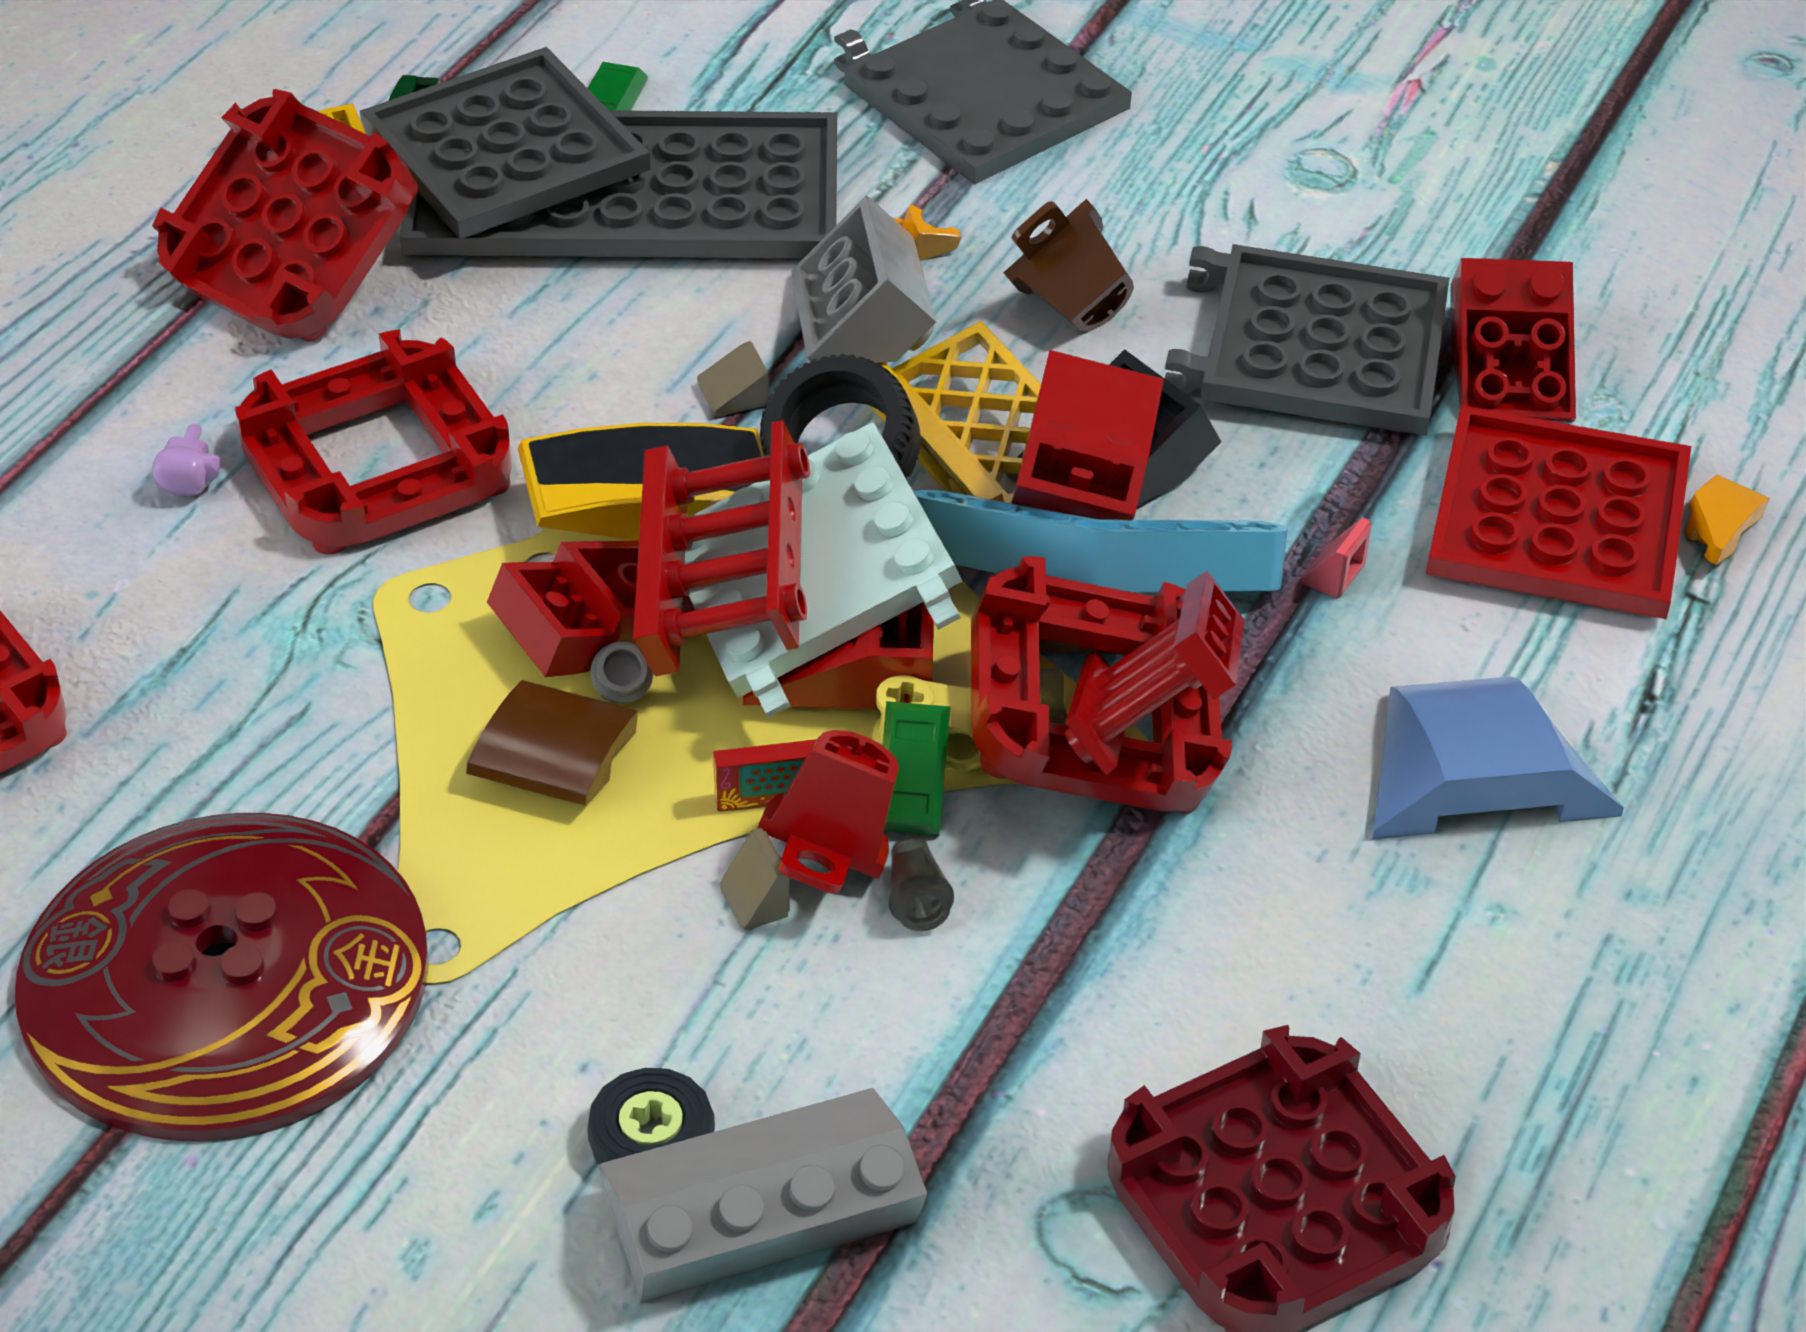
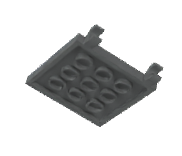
M961 0L950 5V11L955 18L873 55L868 51L862 36L855 30L850 29L834 36V42L845 51L844 54L834 58V64L840 71L844 72V85L974 185L1129 110L1131 106L1132 92L1004 0H992L989 2L986 0Z
M1232 244L1230 254L1218 252L1205 246L1192 248L1189 266L1201 267L1207 271L1190 269L1186 288L1195 292H1208L1220 284L1224 285L1208 357L1195 355L1183 349L1169 350L1165 369L1178 371L1182 374L1166 372L1165 379L1186 395L1195 389L1202 388L1201 400L1276 411L1287 415L1294 414L1331 420L1343 424L1350 423L1387 429L1398 433L1406 432L1427 436L1449 277Z

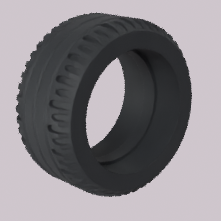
M840 354L839 357L836 355H831L830 357L823 356L820 360L813 359L810 363L806 362L803 364V367L795 368L793 373L787 374V378L780 381L779 386L774 388V394H770L768 402L765 404V410L762 413L760 423V441L764 456L771 455L772 422L783 420L794 443H798L806 426L821 412L847 403L869 405L886 415L882 437L907 480V477L912 475L919 456L920 427L905 389L890 371L870 359Z

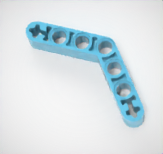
M913 491L954 565L999 573L1009 568L1018 567L1022 557L1037 556L1045 558L1046 575L1128 592H1158L1163 582L1186 589L1188 583L1205 571L1210 573L1222 591H1275L1281 588L1288 528L1283 525L1249 520H1097L947 491Z

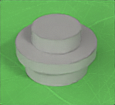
M614 642L603 647L596 654L592 662L591 680L595 690L602 698L615 704H629L641 699L648 692L653 682L654 673L638 646L630 642Z

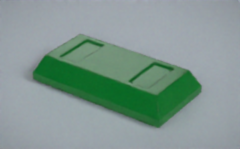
M602 62L588 89L608 110H632L648 80V76L639 67Z
M886 701L882 746L888 749L897 759L899 770L884 831L940 835L950 706Z

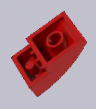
M639 540L561 542L552 562H508L501 564L487 604L544 677L590 672L596 654L603 647L614 642L636 644L633 639ZM683 597L682 612L694 611L695 608L690 597Z

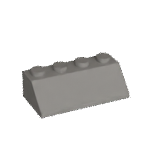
M867 195L791 271L806 355L810 362L813 359L820 360L823 356L830 357L831 355H836L839 357L840 354L847 356L855 355L857 358L861 356L875 363L897 362L908 350L915 351L919 349L929 339L933 332L934 324L937 322L914 237Z
M874 1088L604 1162L599 1167L640 1303L917 1223L927 1197V1191L905 1129Z

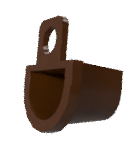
M1087 199L1067 216L1064 215L1055 202L1049 201L1022 223L1012 234L1013 242L1022 251L1023 255L1003 272L1004 275L1018 291L1027 295L1036 294L1083 332L1094 330L1113 318L1125 306L1134 289L1132 279L1102 234L1104 228L1102 217ZM1050 220L1047 227L1040 234L1030 238L1033 231L1039 225Z

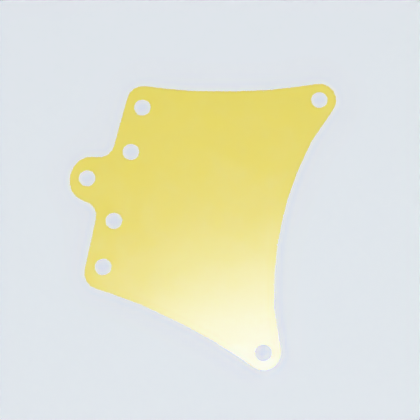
M545 528L538 535L526 540L403 573L387 580L375 593L373 609L382 640L393 693L400 777V853L398 872L404 878L416 898L422 913L425 931L433 929L449 930L457 935L461 945L458 954L452 960L441 964L429 963L426 983L435 984L453 981L485 963L558 913L639 874L712 845L750 834L752 830L757 829L766 806L717 811L714 793L713 751L818 739L823 732L831 730L850 731L873 740V727L881 717L880 710L789 707L768 718L762 706L743 705V696L737 698L725 676L707 634L688 637L687 644L680 646L679 672L657 677L653 674L652 685L641 699L629 704H615L638 710L636 733L612 757L610 781L586 806L466 774L467 762L482 732L500 704L521 680L612 703L602 698L595 690L591 680V671L574 675L544 677L487 604V600L502 563L526 562L530 557L541 553L556 555L561 542L630 541V539ZM963 581L947 589L961 618L939 630L934 623L932 682L957 687H971V618L980 597ZM424 584H439L446 587L451 593L449 604L436 612L416 610L409 603V597L413 590ZM1039 652L1040 704L1049 705L1050 723L1067 726L1065 722L1077 682L1053 665ZM1134 725L1125 730L1124 737L1148 741L1147 737ZM945 767L943 791L999 784H1020L1009 778H994L987 774L982 767L969 772L955 771Z

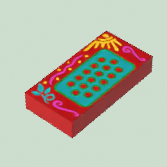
M817 739L713 751L714 793L717 811L766 806L776 794L785 793Z

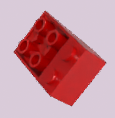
M1461 258L1450 284L1451 341L1460 407L1464 405L1551 421H1575L1573 262Z
M1049 350L1011 503L1097 520H1133L1148 463L1164 379Z
M924 602L777 679L791 707L879 709L876 705L877 689L886 679L898 675H907L932 682L934 621ZM753 691L743 695V705L762 706ZM905 694L903 703H909L910 695Z

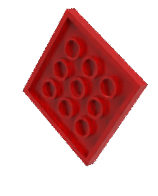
M1461 405L1426 574L1637 615L1667 619L1672 598L1692 446Z

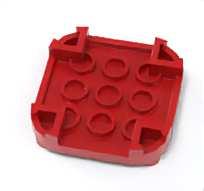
M273 89V97L259 99L243 109L236 102L221 117L231 129L175 212L171 213L160 207L152 224V227L158 232L157 252L160 259L157 262L190 293L271 334L290 339L300 337L304 341L312 342L320 339L327 331L328 326L345 309L405 218L408 208L418 192V184L410 174L402 158L375 131L372 136H369L301 104L292 92Z

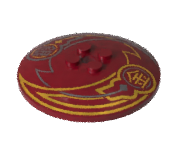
M228 813L189 819L158 828L114 848L77 874L53 898L34 925L21 953L15 984L16 1016L25 1047L35 1067L46 1082L75 1108L106 1125L146 1137L176 1141H212L262 1133L298 1121L341 1099L374 1073L397 1048L417 1014L426 987L429 960L424 921L414 894L393 865L369 845L335 827L305 818L272 813ZM227 942L235 945L221 956L211 957L202 954L207 947L215 943Z

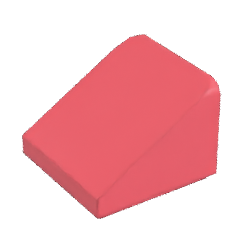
M1362 517L1325 546L1302 575L1300 582L1336 599L1342 596L1365 566L1372 527L1370 525L1371 520Z

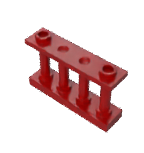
M783 420L772 422L771 455L689 472L686 467H679L668 445L645 450L633 639L655 677L679 672L680 646L687 644L688 637L771 621L786 650L799 648V621L807 619L806 598L800 585L802 479L809 478L810 464L803 443H794ZM770 480L769 501L687 518L688 504L694 502L695 496ZM769 526L768 548L685 565V550L691 549L693 542ZM767 574L766 596L682 612L683 597L689 596L690 589Z
M1205 571L1187 584L1180 618L1110 667L1098 650L1094 649L1086 655L1065 723L1069 729L1065 731V735L1081 760L1087 764L1094 760L1105 775L1117 766L1125 730L1190 685L1192 688L1197 689L1203 685L1213 700H1215L1236 685L1244 619L1208 571Z

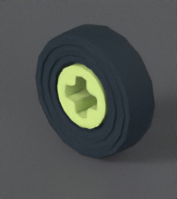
M645 1067L623 1073L602 1087L590 1107L587 1127L588 1141L596 1163L600 1166L604 1162L712 1133L715 1130V1115L706 1092L692 1078L671 1069ZM651 1117H654V1121H659V1118L662 1119L663 1125L656 1126L652 1134L640 1132V1125H646Z

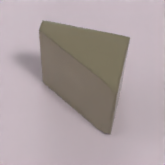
M751 341L739 345L697 376V383L715 417L764 407L766 402H768V372Z
M762 828L751 831L721 881V891L740 927L744 930H750L786 918L790 911L789 877L783 875L778 870L781 857L767 832L763 831Z

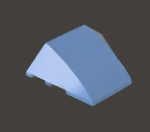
M1509 676L1390 687L1372 839L1433 834L1436 831L1438 816L1554 806L1560 822L1622 816L1624 807L1573 749L1545 713L1535 696L1519 679Z

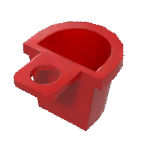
M831 730L823 732L818 737L786 792L776 794L767 803L757 829L762 828L763 831H766L768 836L787 843L778 865V870L783 875L831 894L841 891L849 868L880 879L889 855V842L884 834L899 770L897 759L888 749L866 736L850 731ZM804 858L817 861L830 872L820 873L813 871L801 864L798 859Z

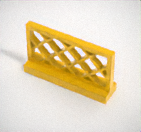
M979 321L892 369L886 362L878 363L890 371L905 389L920 427V451L917 461L942 490L1011 503L1014 492L1008 494L1000 485L1003 473H1019L1022 458L1008 456L1012 442L1026 444L1030 428L1017 426L1021 413H1034L1041 384L982 321ZM979 344L988 352L985 363L958 361L960 354ZM923 374L940 375L936 389L912 387L909 382ZM952 377L979 379L976 392L948 390ZM991 380L1016 382L1018 387L1015 396L987 393ZM871 407L872 410L885 423L886 415L880 410ZM942 407L970 408L966 422L942 420L940 418ZM982 409L1010 411L1006 426L978 423ZM972 440L1001 441L997 456L972 454L969 451Z

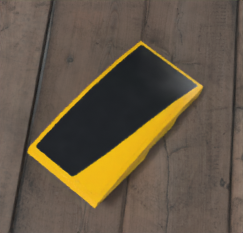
M633 423L580 428L522 439L518 446V452L537 527L639 540L645 450L668 445L679 467H686L689 472L763 457L764 454L758 429L707 423ZM752 484L695 496L694 502L688 504L687 516L694 515L731 496L737 490Z

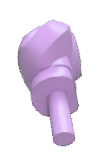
M189 425L184 437H171L164 449L156 455L153 461L152 475L154 482L161 490L179 496L198 495L218 476L220 456L209 454L206 442L199 440L202 433L199 425Z

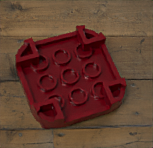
M1289 1025L1264 1030L1260 1048L1155 1097H1153L1145 1085L1124 1099L1123 1111L1112 1129L1107 1167L1109 1171L1108 1176L1119 1200L1194 1303L1217 1325L1224 1327L1226 1332L1299 1331L1420 1271L1439 1256L1447 1246L1455 1212L1454 1183L1456 1176L1445 1155L1432 1161L1358 1072L1361 1053L1342 1037L1337 1040L1336 1045H1332L1314 1037L1290 1036Z

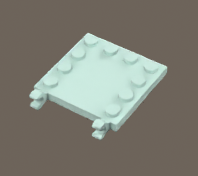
M874 421L856 431L845 434L839 440L808 455L810 476L807 479H802L800 585L804 591L807 603V619L799 621V648L786 650L771 621L707 634L725 676L737 698L753 691L768 718L791 707L777 679L778 677L924 602L938 630L961 618L947 589L963 581ZM770 480L741 488L731 496L694 515L687 516V518L769 501ZM769 526L693 542L692 548L685 550V565L768 548ZM767 574L690 589L689 597L695 610L766 596Z

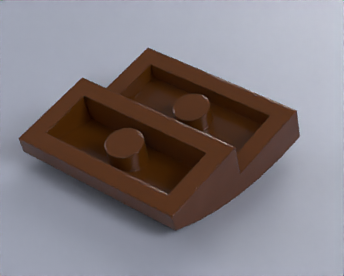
M521 680L503 700L482 732L467 762L466 774L586 806L610 781L612 757L636 733L638 710Z

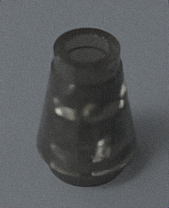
M906 837L896 842L891 849L888 903L892 915L903 926L913 931H928L943 924L948 918L954 903V891L929 849L927 842L919 837Z

